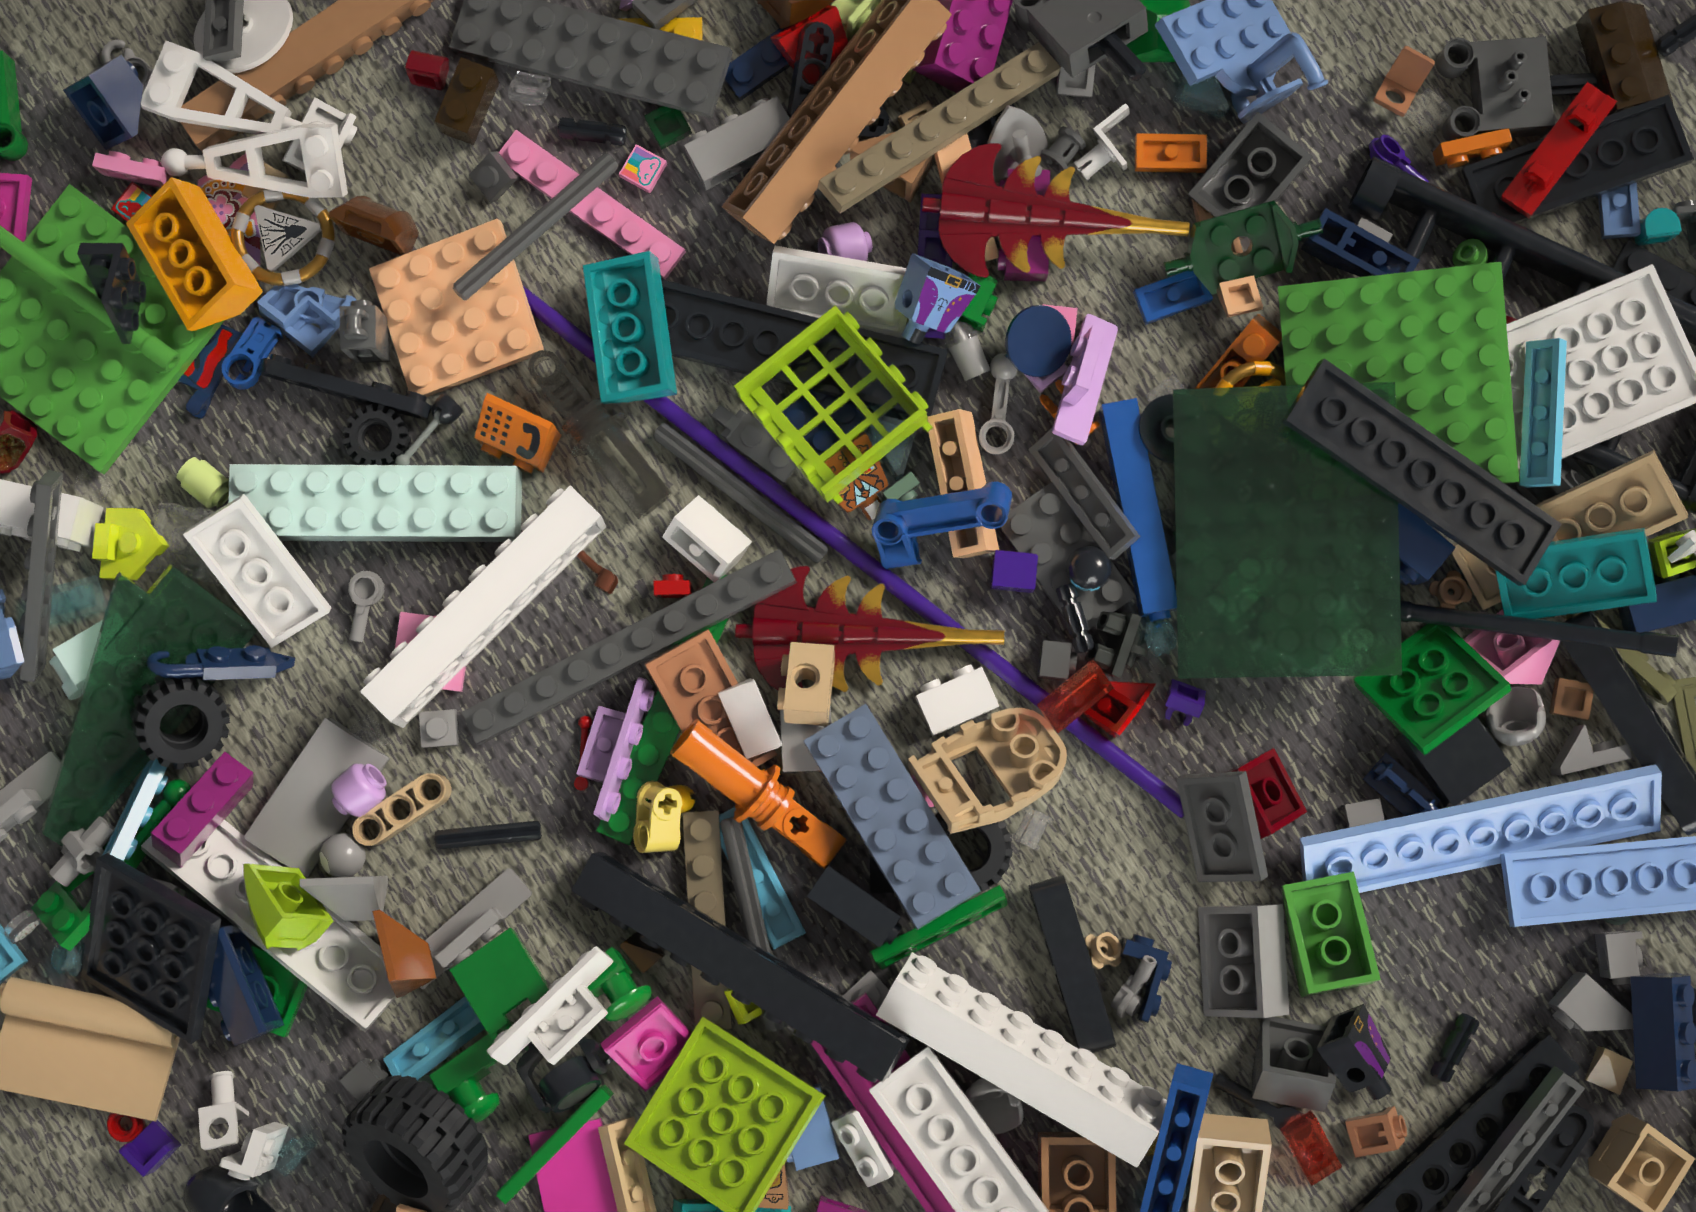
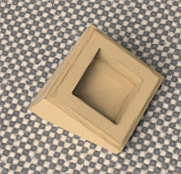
M1598 1046L1585 1080L1620 1095L1633 1061L1609 1049Z

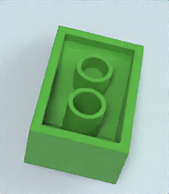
M1354 872L1282 885L1292 962L1301 998L1369 985L1381 980Z

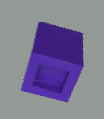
M995 550L990 589L1033 593L1036 586L1038 555Z
M157 1120L156 1122L152 1121L132 1142L123 1145L118 1151L144 1177L155 1172L182 1144Z

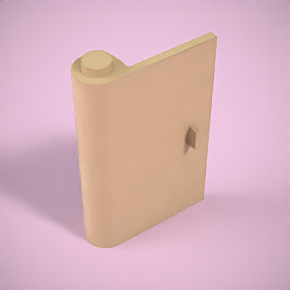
M11 977L7 983L1 984L0 1008L6 1016L0 1032V1090L154 1122L157 1121L180 1037L113 997Z

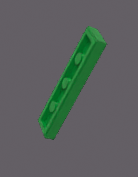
M998 885L951 909L918 930L914 928L895 938L891 945L885 943L870 952L879 969L883 970L910 956L912 952L916 953L1004 908L1008 904L1006 895L1001 886Z
M601 1085L496 1192V1196L506 1205L614 1093L606 1085Z

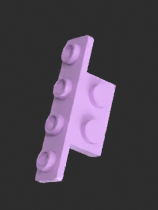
M1087 314L1083 319L1079 336L1074 341L1070 355L1073 356L1071 365L1067 368L1062 380L1064 389L1052 428L1053 434L1079 445H1084L1087 442L1118 331L1116 325L1091 314Z
M638 677L626 713L598 706L576 773L580 777L603 783L594 815L607 822L611 814H615L618 810L621 800V794L618 791L622 779L626 780L631 771L632 760L630 755L633 745H638L643 733L641 721L644 712L650 710L654 699L652 685L641 677Z

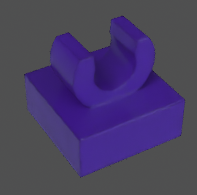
M1172 679L1166 695L1165 718L1170 720L1172 713L1176 710L1185 713L1183 725L1188 726L1192 722L1193 716L1196 718L1200 717L1205 704L1206 691Z

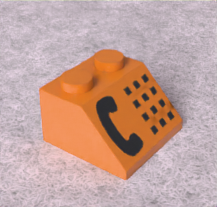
M487 393L483 401L474 438L482 444L480 449L482 452L497 459H500L501 455L504 454L514 459L513 466H517L520 470L532 474L534 469L542 473L544 472L561 434L552 422Z

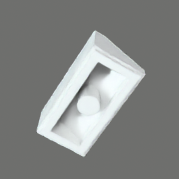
M749 678L717 693L746 759L782 746L754 679Z

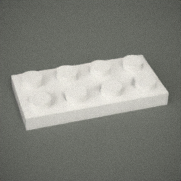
M775 245L772 254L766 305L820 318L832 307L836 306L842 314L848 311L862 329L904 338L902 333L907 324V317L895 309L894 303L906 268Z
M242 494L184 532L183 536L271 648L330 612L331 606L245 494Z

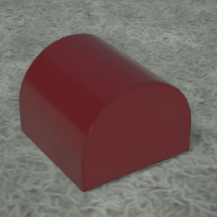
M412 50L405 66L411 84L442 91L445 87L449 71L448 58Z

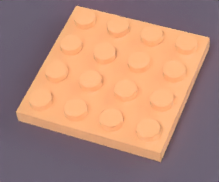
M499 219L489 221L369 268L383 313L387 317V326L409 391L428 397L545 353L514 260L467 300L461 299L453 289V284L507 238L502 222Z

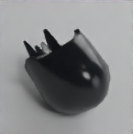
M219 1165L199 1170L190 1178L184 1190V1200L188 1212H276L258 1195L256 1190L259 1185L258 1182L251 1178L250 1180L234 1178L228 1175L229 1169Z

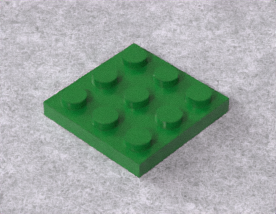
M1435 624L1425 625L1353 679L1356 688L1424 755L1511 691L1510 683L1449 626Z

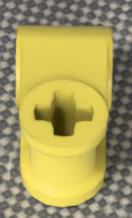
M657 781L646 782L641 786L637 794L636 825L634 827L633 839L639 853L675 851L680 844L682 797L675 789L665 787Z

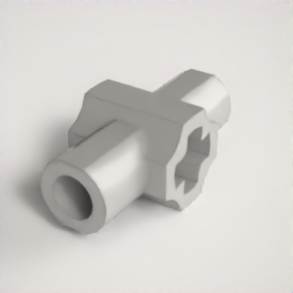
M98 816L87 830L81 828L78 831H69L61 840L63 843L61 850L63 856L50 869V875L60 884L68 887L79 873L85 875L88 872H95L96 860L102 856L104 852L103 847L109 841L115 827L101 816Z

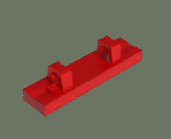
M1587 82L1504 191L1500 200L1530 219L1613 109L1617 101ZM1571 119H1574L1580 124L1584 125V131H1582L1569 121Z

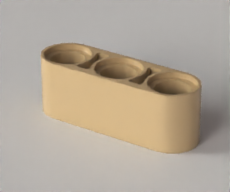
M426 773L380 802L365 815L358 817L352 826L354 839L364 846H378L387 842L443 805L451 795L449 780L440 774ZM431 780H436L441 786L440 795L434 800H430L425 794L426 784ZM404 799L410 805V813L406 819L401 820L395 814V806ZM372 819L380 827L378 836L373 840L369 839L364 832L366 824Z

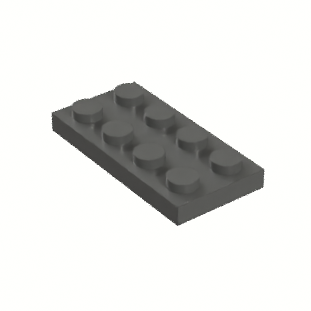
M1051 482L1010 510L1008 519L1000 527V530L1016 552L1038 555L1036 580L1064 619L1061 609L1063 603L1059 602L1056 588L1072 583L1066 572L1067 561L1070 555L1078 548L1084 546L1101 548ZM1112 561L1111 577L1102 588L1094 591H1084L1076 587L1079 596L1076 599L1077 602H1081L1089 629L1097 624L1102 611L1115 612L1136 597Z

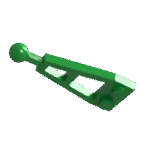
M175 779L166 784L163 790V799L153 809L147 824L143 828L140 826L134 837V839L138 840L134 853L129 860L124 859L123 862L135 869L146 855L141 850V845L191 789L188 782L182 779ZM94 871L88 872L85 875L79 873L68 887L56 881L31 907L59 945L68 951H71L89 932L90 924L89 911L91 900L83 908L71 891L92 875Z

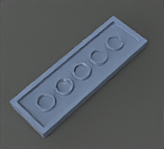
M867 704L803 740L806 748L917 930L981 891Z

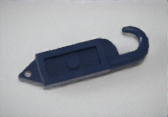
M257 645L247 646L246 648L214 646L209 649H197L196 653H191L187 656L185 664H164L158 662L160 659L169 657L168 651H158L152 653L147 658L149 670L164 678H202V680L275 678L276 673L295 665V657L270 651L269 647Z

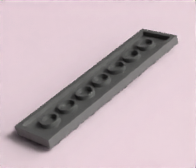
M464 0L449 45L453 52L708 118H713L733 54L730 47L543 0Z

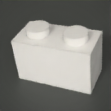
M699 495L673 518L662 536L713 582L720 580L741 560L752 543L742 531L731 524Z
M972 664L952 672L954 679L941 684L940 680L936 679L919 687L921 693L916 695L915 699L932 737L999 707L982 667L974 670Z

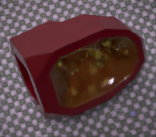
M4 411L0 416V474L9 473L18 468L37 437V426L29 418L15 411Z

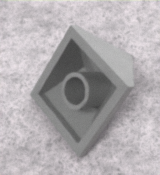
M388 876L300 879V887L344 921L374 920L372 911L384 910Z

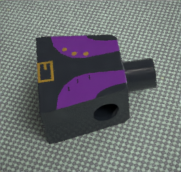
M1362 1004L1334 1015L1316 1048L1319 1054L1347 1091L1355 1092L1366 1088L1373 1100L1385 1097L1392 1089L1384 1077L1391 1057L1365 1005Z

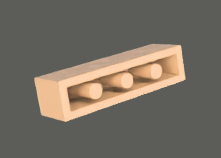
M957 409L928 416V422L933 427L928 433L941 495L982 488L986 484L972 412ZM980 526L948 531L953 558H969L999 550L995 529Z

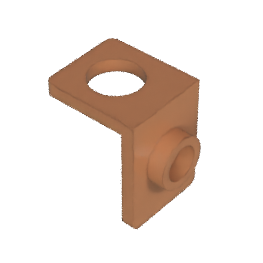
M1404 46L1384 78L1373 101L1391 112L1404 117L1416 93L1433 68L1435 61L1409 46ZM1393 91L1399 94L1403 99V103L1398 104L1390 101L1386 96V92Z

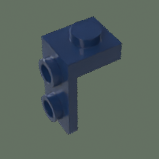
M1133 934L1132 940L1122 939L1121 953L1139 959L1149 955L1157 961L1148 979L1143 996L1144 1002L1137 1019L1148 1023L1150 1016L1156 1017L1162 998L1161 995H1157L1161 980L1166 982L1172 961L1167 959L1169 952L1153 947L1155 940Z

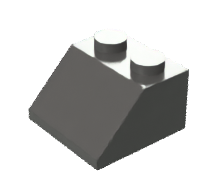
M1279 1017L1261 1018L1252 1069V1098L1325 1112L1336 1085V1077L1316 1048L1327 1027Z

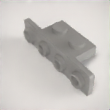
M55 752L45 754L0 790V842L8 836L7 832L10 829L33 817L39 806L73 780V775Z
M506 869L425 940L431 950L436 979L453 964L456 966L473 954L471 948L480 940L487 943L502 930L499 924L532 896V891L513 869ZM434 979V980L430 981L429 983H427V984L421 986L420 988H421V989L427 988V987H428L431 983H433L436 979Z

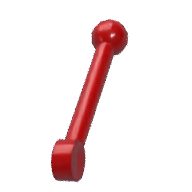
M586 715L580 717L578 725L581 728L579 764L588 739V729L592 726V719ZM578 776L574 781V786L577 790L582 791L587 789L589 781L587 778Z

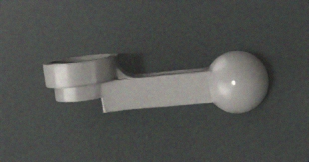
M1006 353L996 355L990 363V371L995 378L991 419L979 431L981 447L987 453L993 455L1005 453L1014 442L1013 428L1006 422V410L1010 380L1016 376L1018 370L1004 356ZM999 427L1005 431L1006 442L1003 446L992 447L988 444L986 433L990 428Z

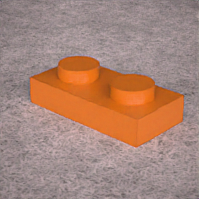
M1501 129L1440 143L1433 152L1435 165L1447 164L1448 168H1456L1467 164L1470 158L1481 156V159L1484 160L1501 154L1512 142L1509 129Z
M1136 134L1135 172L1205 173L1207 169V135Z

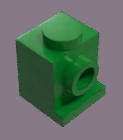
M969 274L968 277L981 287L958 321L983 332L987 318L982 316L984 314L990 317L996 305L998 297L994 296L993 293L998 281L991 276L983 278Z

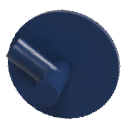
M1034 305L1023 309L1012 319L1007 329L1005 338L1006 354L1004 356L1010 360L1019 372L1025 375L1044 377L1054 373L1064 364L1071 349L1072 336L1067 320L1059 311L1049 306Z

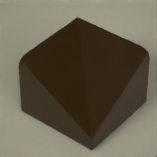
M636 932L620 945V949L640 973H645L666 954L660 947L653 948L639 939L641 934Z

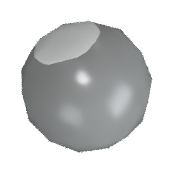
M349 833L332 835L323 843L319 853L321 866L333 877H353L362 869L366 859L364 845L359 844L354 839V836Z

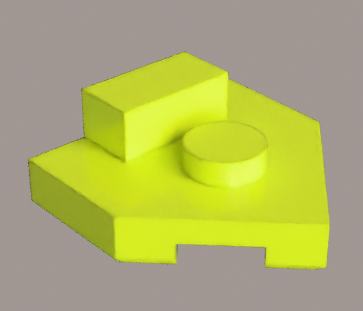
M106 508L105 523H95L92 559L101 560L99 578L137 581L146 571L145 567L157 555L161 556L169 547L164 537L159 535L151 525V520L144 510L137 508Z

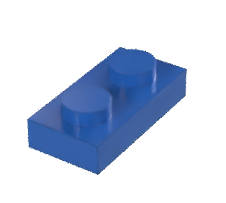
M1185 271L1134 289L1133 291L1145 325L1210 303L1213 300L1212 294L1193 271Z

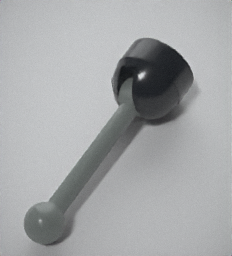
M441 393L432 405V422L404 454L396 457V465H409L411 456L439 424L447 425L456 421L463 413L462 408L453 399Z

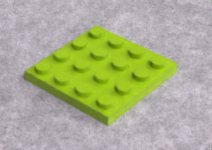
M702 1016L624 1144L722 1211L755 1212L826 1095Z

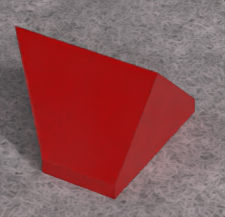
M1092 676L1071 702V705L1113 738H1116L1122 734L1142 708L1156 684L1100 681Z

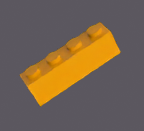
M171 177L126 222L127 227L187 330L196 331L238 316L263 293L249 267L233 246L231 237L200 186Z

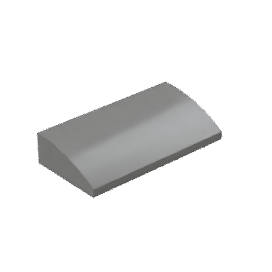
M324 718L243 838L284 865L291 868H299L303 875L308 878L320 862L319 853L323 843L332 835L339 834L351 817L349 813L347 815L341 814L332 803L334 796L331 785L334 780L353 764H371L381 772L390 758L333 718Z

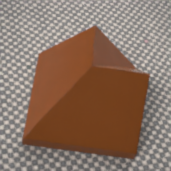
M380 909L372 911L388 980L396 998L405 996L436 979L429 944Z

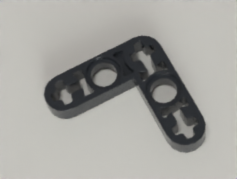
M809 22L800 31L788 101L789 117L794 114L798 105H801L830 67L834 33L825 23ZM817 28H819V34L825 37L823 43L817 44L815 54L823 55L822 61L812 57L805 58L806 52L813 53L814 42L809 41L810 33H816ZM808 64H815L819 69V78L813 84H807L802 78V71ZM880 107L881 112L878 116V125H872L871 130H869V126H865L859 135L867 137L882 135L889 125L887 112Z

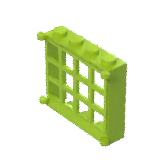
M834 306L734 385L738 397L824 500L828 503L833 499L838 505L843 501L842 497L838 494L841 490L917 429L922 427L928 433L933 427L928 422L927 412L925 411L928 405L917 391L910 393L902 384L906 380L898 368L893 364L888 367L880 358L883 353L878 345L870 337L865 341L857 330L860 329V326L855 318L848 311L842 314ZM835 329L850 347L829 363L814 344ZM809 350L822 365L823 369L803 384L788 365L805 351ZM856 353L871 373L850 388L835 369ZM782 371L797 390L776 405L761 386ZM830 375L844 391V394L824 409L809 390L826 376ZM875 379H878L892 395V398L872 413L857 394ZM801 396H804L818 415L801 429L797 430L784 415L783 411ZM851 400L866 419L849 433L845 434L830 415ZM899 404L909 417L889 433L878 419ZM825 421L840 440L819 456L805 440L804 436ZM872 425L883 438L862 454L852 443V440ZM846 446L856 460L839 474L835 475L825 462Z

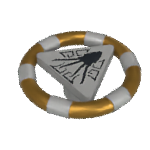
M268 189L257 192L243 203L238 212H236L231 227V242L255 279L275 286H290L303 283L312 278L330 259L335 244L333 221L329 217L327 208L318 198H309ZM284 199L295 200L304 204L318 219L320 224L269 209L262 205ZM254 211L268 270L263 269L248 254L244 243V234L250 216ZM322 231V238L316 256L306 266L282 273L274 272Z

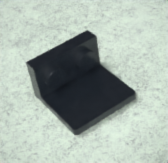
M80 243L77 253L98 297L101 299L122 344H130L133 332L137 331L139 327L138 312L140 304L146 299V286L143 281H140L136 272L135 261L129 257L123 243Z

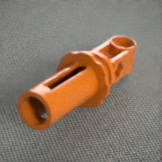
M698 719L685 729L672 747L670 754L688 766L735 803L736 809L733 819L736 822L740 823L751 817L757 821V826L763 831L772 827L798 847L806 857L823 869L827 868L847 841L839 832L823 821H820L793 800L795 791L789 786L784 787L777 781L780 775V767L774 764L766 770H760ZM792 817L798 818V823L801 825L799 830L792 829L793 825L789 822Z

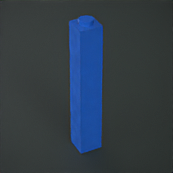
M1137 398L1102 404L1098 411L1117 505L1141 536L1126 549L1139 616H1149L1150 622L1171 618L1170 612L1178 609L1179 605L1148 451L1143 445L1139 434L1141 416Z

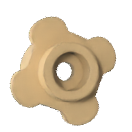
M1105 932L1097 937L1092 934L1085 937V944L1089 950L1093 968L1099 970L1105 965L1117 967L1121 963L1120 955L1122 948L1116 936Z

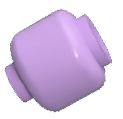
M855 222L828 227L818 240L819 253L867 261L868 253L872 252L873 248L870 234L864 232L860 225Z
M353 764L332 783L331 789L334 796L332 803L343 815L349 813L355 817H361L383 801L386 796V780L382 773L371 764Z

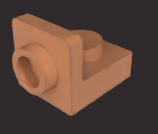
M1395 1106L1387 1107L1383 1112L1348 1118L1345 1121L1355 1158L1398 1150L1405 1142L1404 1137H1407L1405 1120L1402 1115L1397 1114Z

